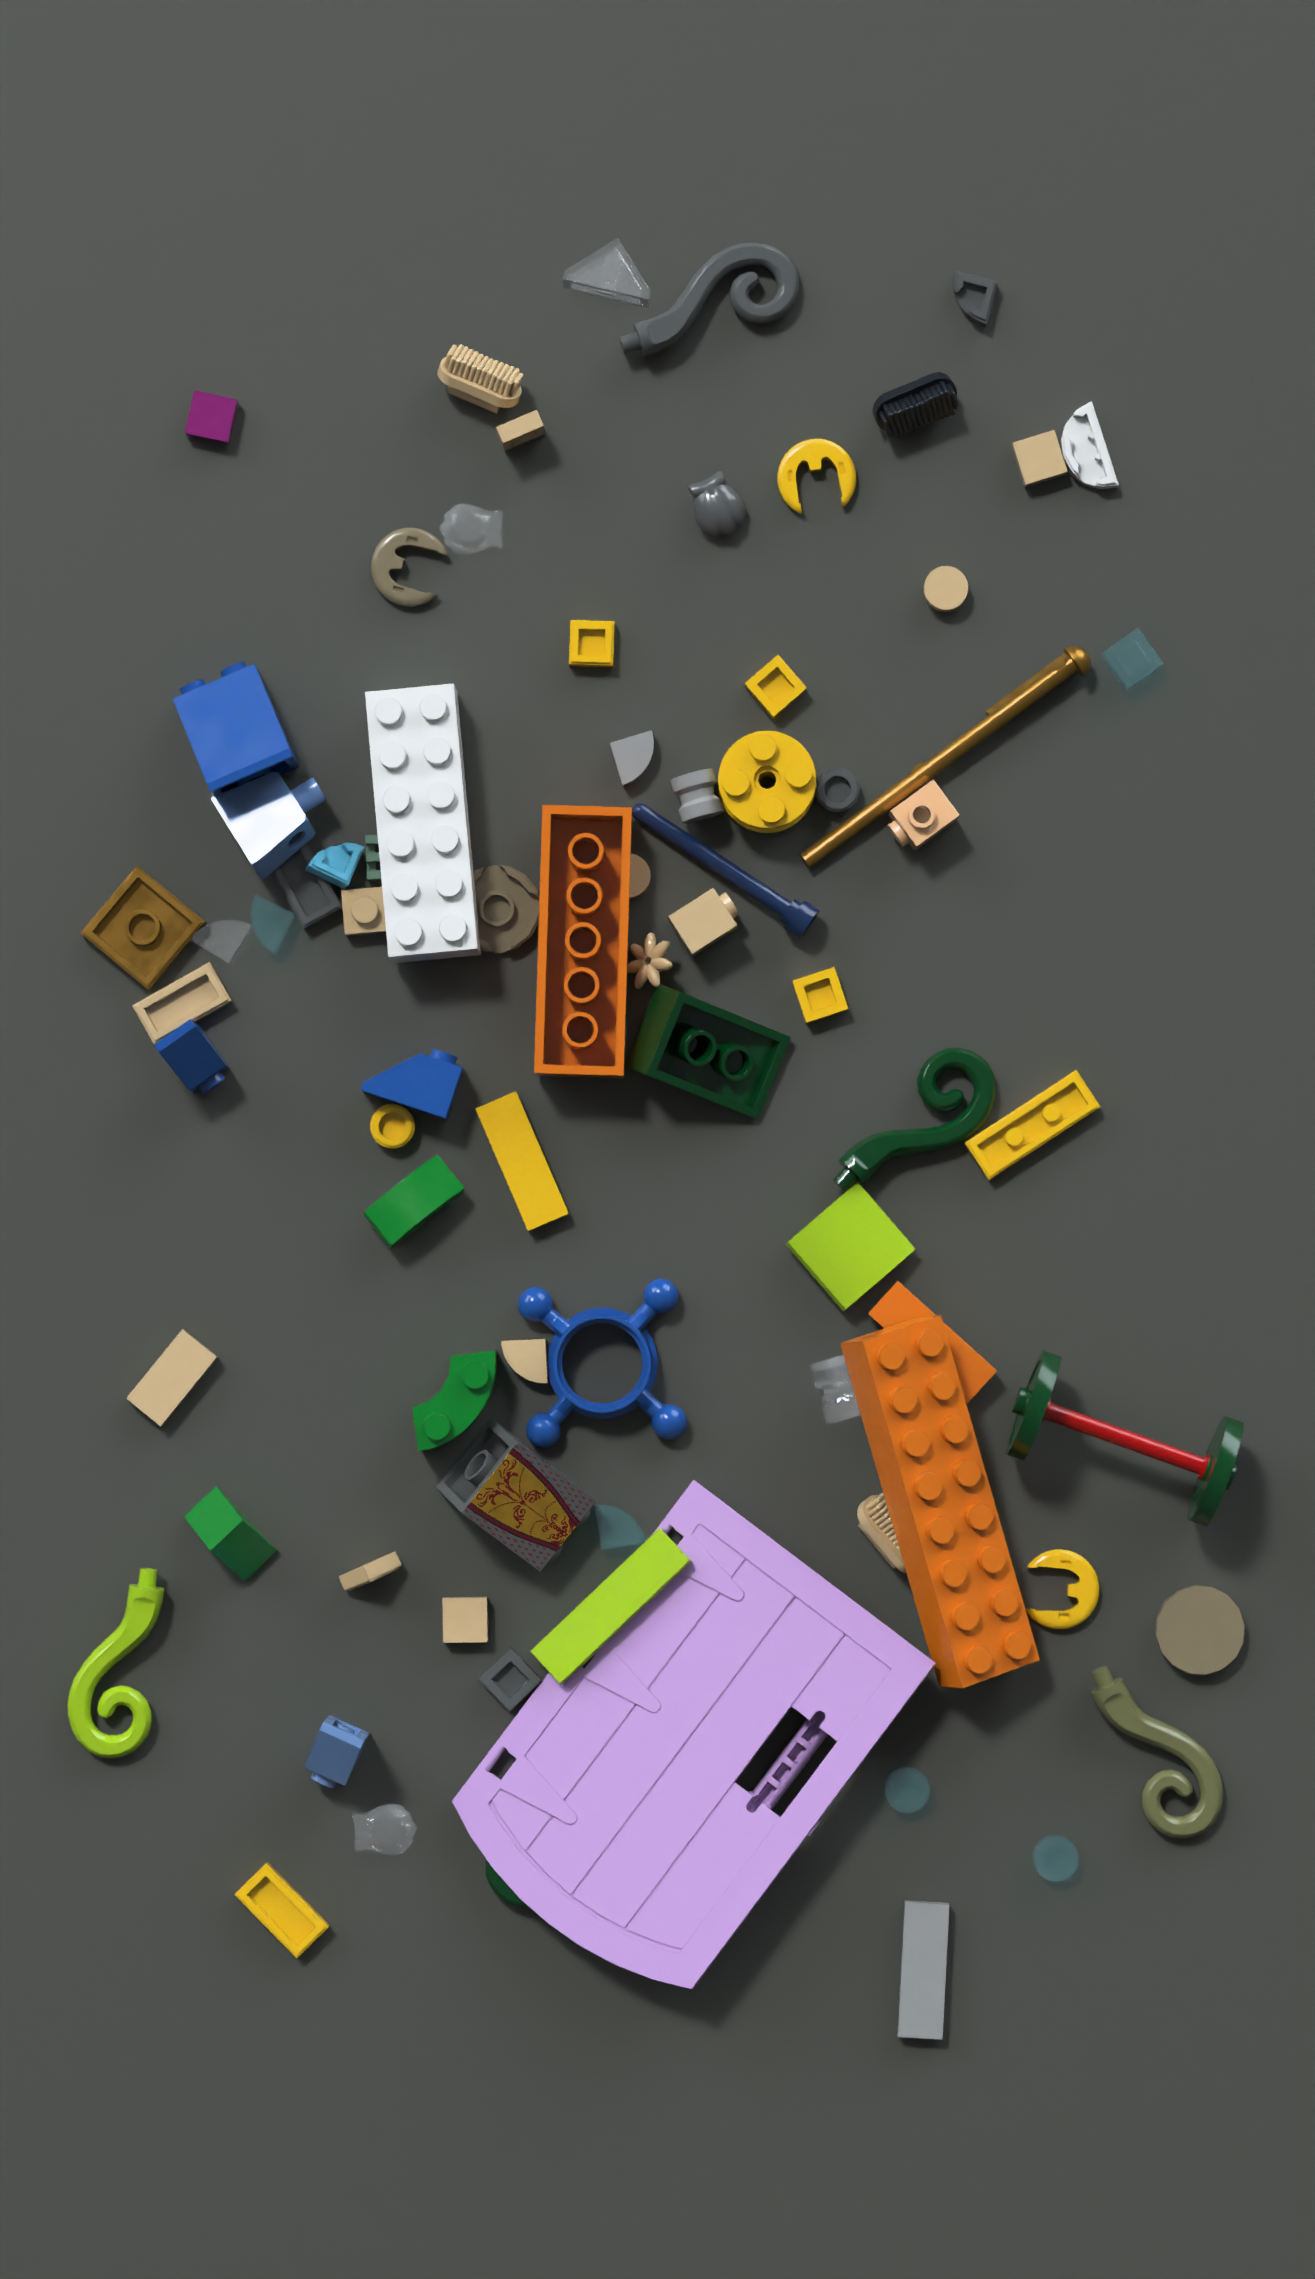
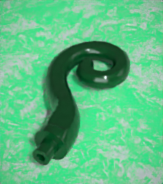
M958 1047L944 1049L929 1057L921 1067L917 1078L918 1093L924 1104L934 1111L949 1113L956 1110L963 1103L964 1094L961 1090L954 1089L948 1093H941L936 1087V1079L940 1073L947 1069H958L968 1075L973 1084V1097L968 1107L956 1119L941 1126L883 1131L866 1137L856 1143L838 1160L844 1168L833 1181L841 1189L847 1191L856 1180L865 1185L883 1165L893 1158L946 1149L974 1135L988 1119L996 1099L997 1089L994 1073L988 1062L975 1052Z

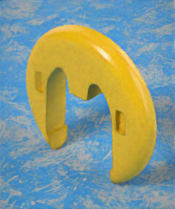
M824 439L802 441L793 446L780 462L777 473L780 494L786 504L801 515L802 509L798 499L796 471L801 463H806L811 473L821 471V461L827 459L833 464L837 472L842 496V508L847 505L853 496L857 480L854 463L849 454L834 442Z
M1063 1549L1046 1551L1035 1557L1027 1567L1038 1568L1039 1566L1068 1569L1078 1576L1076 1583L1067 1584V1596L1077 1598V1604L1067 1610L1025 1608L1028 1615L1038 1624L1056 1630L1073 1628L1083 1623L1094 1611L1100 1593L1099 1580L1092 1565L1081 1555Z

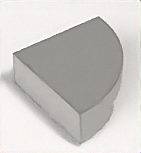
M652 730L610 743L623 787L637 780L648 767L654 750Z

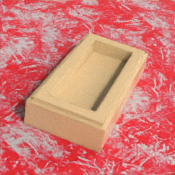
M208 962L132 1006L155 1045L189 1019L197 1022L233 1001L214 967Z
M182 1329L126 1399L161 1427L218 1356L186 1330Z

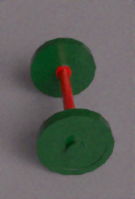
M1042 1351L1026 1388L1020 1387L1012 1408V1412L1016 1414L1007 1443L1006 1455L1024 1461L1041 1423L1046 1419L1198 1474L1191 1495L1187 1520L1207 1527L1220 1504L1225 1489L1229 1490L1237 1469L1235 1461L1242 1439L1244 1423L1224 1416L1211 1439L1204 1458L1051 1403L1052 1398L1050 1397L1059 1371L1061 1357Z

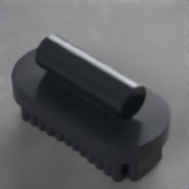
M941 372L932 373L879 396L873 405V417L877 425L886 432L888 437L893 435L897 439L899 436L908 434L909 431L913 432L919 426L923 427L924 424L927 425L929 422L933 423L950 415H955L954 409L959 408L957 389L947 374Z

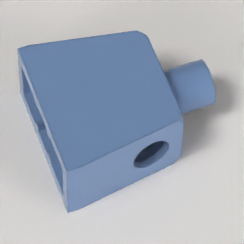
M271 772L211 798L261 880L269 876L314 837L315 831L304 813L327 800L313 777L290 791L279 772Z

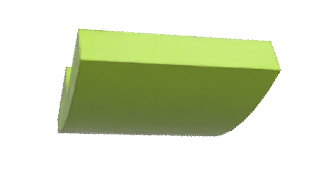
M859 1182L855 1183L785 1244L842 1311H845L915 1250L914 1246Z

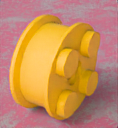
M758 731L748 734L736 741L722 759L718 773L720 799L728 815L740 826L758 833L768 834L784 831L797 824L812 805L816 788L814 763L802 744L791 736L776 731ZM763 777H771L774 779L775 785L772 788L765 789L760 786L759 781Z

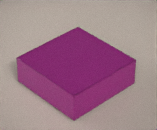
M194 390L185 435L229 445L238 400Z

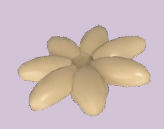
M651 932L646 935L644 947L632 944L630 948L632 954L638 960L628 963L627 973H637L634 981L635 988L637 989L642 988L647 979L654 987H659V973L662 970H669L673 966L671 961L662 957L670 947V942L662 941L656 945L655 935Z

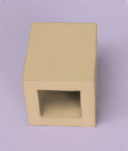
M712 888L668 916V921L691 957L737 929L734 918L740 914L726 892L718 896L715 889Z

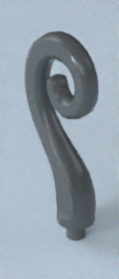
M742 243L725 248L713 255L698 269L669 310L655 317L634 323V333L620 336L619 341L622 351L626 354L640 349L641 355L646 357L672 346L689 331L717 283L731 271L746 266H761L772 272L777 283L776 295L767 304L757 305L753 303L749 298V292L758 285L759 277L755 272H746L739 275L731 285L730 302L739 316L751 323L765 324L776 321L783 317L797 300L800 286L796 266L786 254L776 247L767 244Z

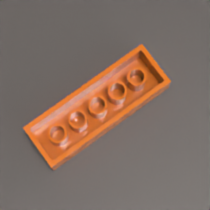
M542 805L534 1054L535 1076L624 1078L632 807Z

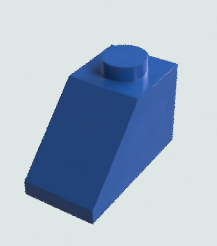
M191 1019L154 1045L175 1074L192 1093L201 1089L206 1094L226 1079L222 1073L230 1067L200 1025Z
M432 1049L430 1056L419 1053L364 1081L361 1091L448 1120L464 1069L455 1065L458 1057Z

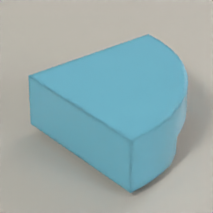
M349 842L327 847L311 859L305 870L345 889L350 883L365 847Z

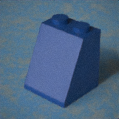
M245 662L231 665L220 672L222 678L208 684L205 683L204 679L191 682L179 689L180 696L173 698L207 786L214 797L271 772H279L281 775L300 767L255 664L248 667Z

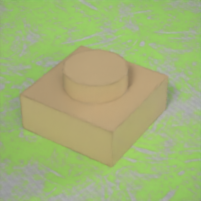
M382 887L341 890L346 936L386 932Z

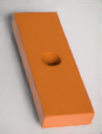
M898 1280L868 1312L883 1328L917 1317L936 1316ZM943 1322L964 1398L968 1404L997 1370Z

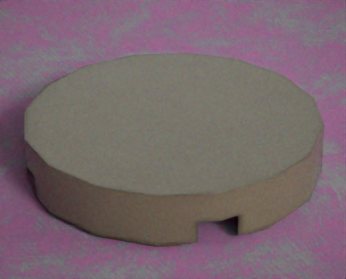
M492 865L473 871L480 950L502 954L518 949L531 939L539 925V896L536 887L525 874L511 866Z
M1192 1585L1178 1590L1163 1602L1156 1616L1155 1638L1161 1653L1171 1665L1189 1674L1207 1675L1224 1669L1237 1657L1244 1643L1245 1624L1239 1607L1227 1594L1211 1586Z

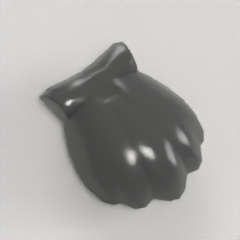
M718 471L711 477L690 484L687 487L694 497L696 521L703 532L710 533L713 536H719L720 534L731 536L736 527L742 525L743 517L746 514L745 504L738 493L726 484L722 471Z

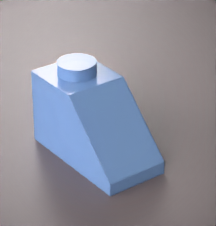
M329 1715L322 1723L304 1768L313 1771L310 1778L330 1788H335L337 1783L345 1786L370 1733Z

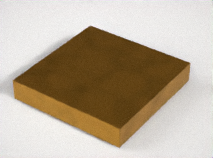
M136 865L80 933L150 991L206 922Z

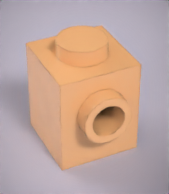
M933 779L890 810L888 816L893 822L887 826L902 847L909 843L915 851L955 822L960 815Z

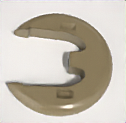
M419 528L398 529L385 536L375 548L371 560L372 579L378 591L389 601L401 606H420L432 601L438 595L430 592L424 593L399 585L390 577L391 571H402L405 562L404 558L396 555V551L404 547H414L437 552L439 555L447 557L448 553L442 542L426 530Z

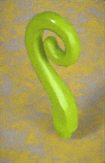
M140 1568L138 1584L129 1585L125 1613L120 1625L84 1661L70 1687L67 1708L72 1732L77 1741L89 1752L102 1758H119L134 1752L143 1744L151 1728L152 1716L147 1699L139 1691L129 1686L119 1685L109 1688L101 1695L97 1707L99 1716L106 1719L112 1716L119 1705H125L130 1708L133 1714V1721L128 1730L122 1734L108 1735L101 1732L95 1726L91 1716V1702L95 1687L101 1678L145 1640L155 1626L164 1597V1588L156 1586L157 1569Z

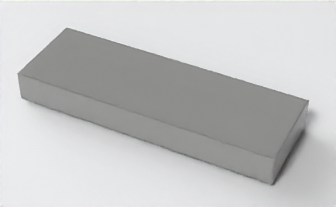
M904 1900L898 2037L943 2040L949 1903Z

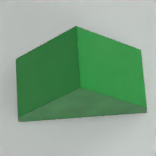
M215 1486L184 1516L207 1548L244 1581L278 1551L218 1486Z

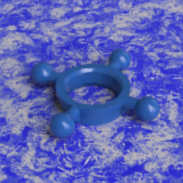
M659 1278L649 1282L643 1292L644 1302L632 1316L613 1308H592L579 1312L566 1320L553 1309L552 1297L545 1289L530 1287L521 1293L518 1299V1310L521 1316L530 1322H542L555 1333L548 1349L547 1373L551 1386L559 1400L547 1413H538L529 1419L526 1425V1435L534 1446L548 1448L556 1444L561 1436L560 1424L572 1411L590 1418L608 1419L624 1415L638 1406L652 1418V1428L659 1437L672 1440L684 1433L687 1426V1417L684 1411L673 1404L663 1405L649 1393L656 1379L658 1357L653 1339L645 1327L657 1314L668 1313L677 1305L679 1294L676 1286L671 1281ZM597 1323L612 1324L624 1329L636 1341L642 1356V1371L636 1386L623 1398L610 1403H595L577 1395L568 1385L562 1367L564 1350L572 1336L582 1328Z

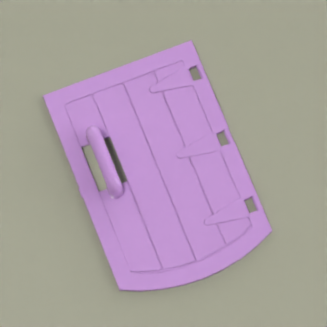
M695 1480L691 1482L655 1530L656 1532L661 1528L668 1534L672 1527H674L678 1533L684 1536L677 1546L692 1562L594 1655L585 1669L581 1667L563 1685L548 1672L452 1800L468 1833L492 1868L514 1893L549 1925L581 1947L619 1967L653 1980L693 1989L806 1837L812 1834L820 1823V1818L936 1665L933 1660ZM793 1707L806 1717L805 1722L754 1790L747 1792L736 1783V1780L789 1709ZM830 1735L837 1741L780 1817L772 1809L825 1738ZM507 1749L516 1758V1761L504 1777L500 1779L489 1771Z

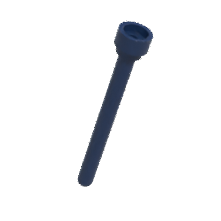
M639 803L632 808V816L638 822L782 917L780 921L787 925L785 930L798 939L804 936L820 910L804 900L803 903L796 899L793 902L789 901L645 804Z

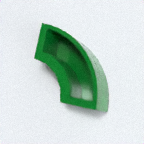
M496 1350L450 1356L449 1375L442 1390L428 1402L412 1407L418 1452L438 1447L456 1438L480 1416L495 1384L497 1374Z

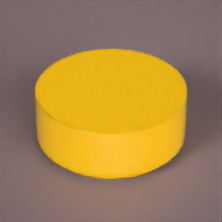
M387 1104L380 1107L373 1114L370 1122V1131L375 1141L381 1146L397 1149L405 1146L412 1139L415 1132V1121L412 1114L403 1106Z

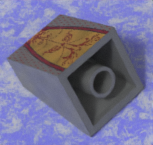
M493 1418L488 1420L436 1487L463 1515L540 1572L546 1564L552 1563L560 1555L564 1541L574 1529L579 1528L586 1522L590 1515L591 1507L596 1502L581 1487Z

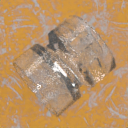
M844 1355L809 1364L815 1387L825 1392V1395L820 1400L826 1425L861 1416Z

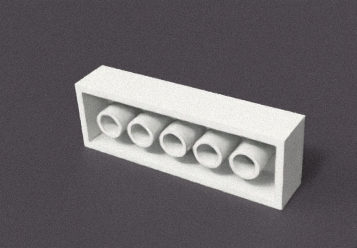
M452 683L365 692L388 957L392 963L481 955L458 694L455 685Z

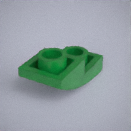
M437 1154L386 1192L366 1209L363 1215L391 1249L423 1227L430 1216L461 1196L465 1188Z

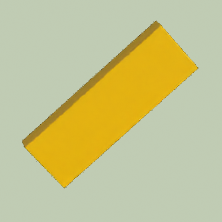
M1075 1070L964 1144L986 1178L990 1180L1100 1108V1105L1077 1070Z
M512 1092L475 1108L527 1230H533L568 1215L569 1212L517 1092Z

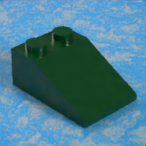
M660 984L659 987H656L625 1066L758 1119L791 1037Z

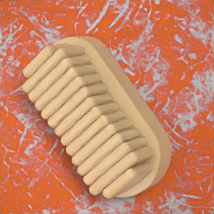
M462 344L458 348L457 345H452L447 356L441 360L437 371L439 379L448 385L446 393L498 414L500 408L516 406L522 393L520 385L524 375L520 373L519 368L509 366L508 364L504 365L503 362L499 363L498 360L494 361L493 358L489 359L488 356H484L482 353L479 354L478 351L474 352L473 349H469L467 346L464 347Z
M882 1492L879 1495H872L861 1502L858 1507L857 1516L860 1523L857 1526L893 1569L896 1567L899 1571L906 1573L884 1494Z

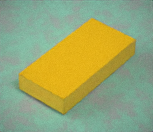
M268 1862L234 1894L296 1958L330 1926Z

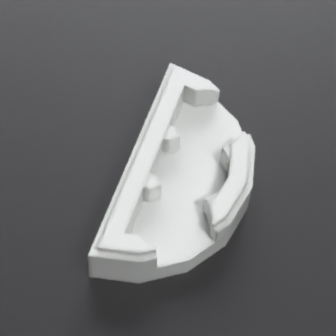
M1091 401L1078 408L1065 424L1060 440L1061 452L1069 473L1083 485L1097 489L1117 488L1119 484Z

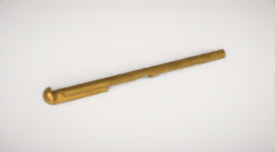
M1069 646L1063 649L1065 653L986 710L987 717L926 762H919L907 776L802 852L800 856L806 865L811 868L1071 675L1078 671L1081 676H1086L1091 667V659L1087 651L1079 646Z

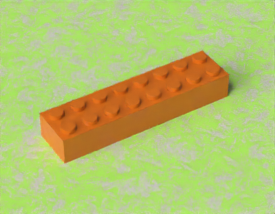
M941 1315L917 1317L840 1343L931 1660L936 1663L934 1670L939 1687L965 1688L1039 1661L1040 1658Z

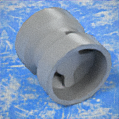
M712 768L694 771L670 780L673 793L680 798L681 806L678 811L682 824L704 820L724 812L721 799L714 794L713 787L716 779Z

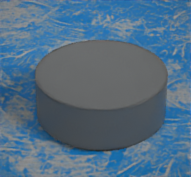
M836 767L826 770L816 782L815 797L817 802L823 809L831 813L848 811L854 806L859 796L858 780L853 773L844 768Z

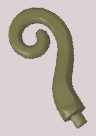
M1107 1665L1093 1670L1091 1674L1097 1687L1091 1691V1695L1103 1716L1122 1733L1179 1757L1191 1768L1198 1781L1200 1800L1197 1807L1187 1815L1173 1816L1168 1814L1161 1806L1160 1797L1162 1793L1172 1789L1181 1797H1188L1192 1793L1193 1785L1189 1778L1181 1771L1170 1769L1154 1774L1147 1781L1142 1792V1807L1149 1823L1160 1833L1171 1838L1186 1839L1204 1833L1215 1822L1223 1802L1222 1779L1212 1757L1204 1747L1184 1732L1143 1712L1133 1699L1123 1677L1113 1679Z

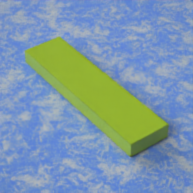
M659 1528L530 1652L563 1685L692 1561L663 1529Z

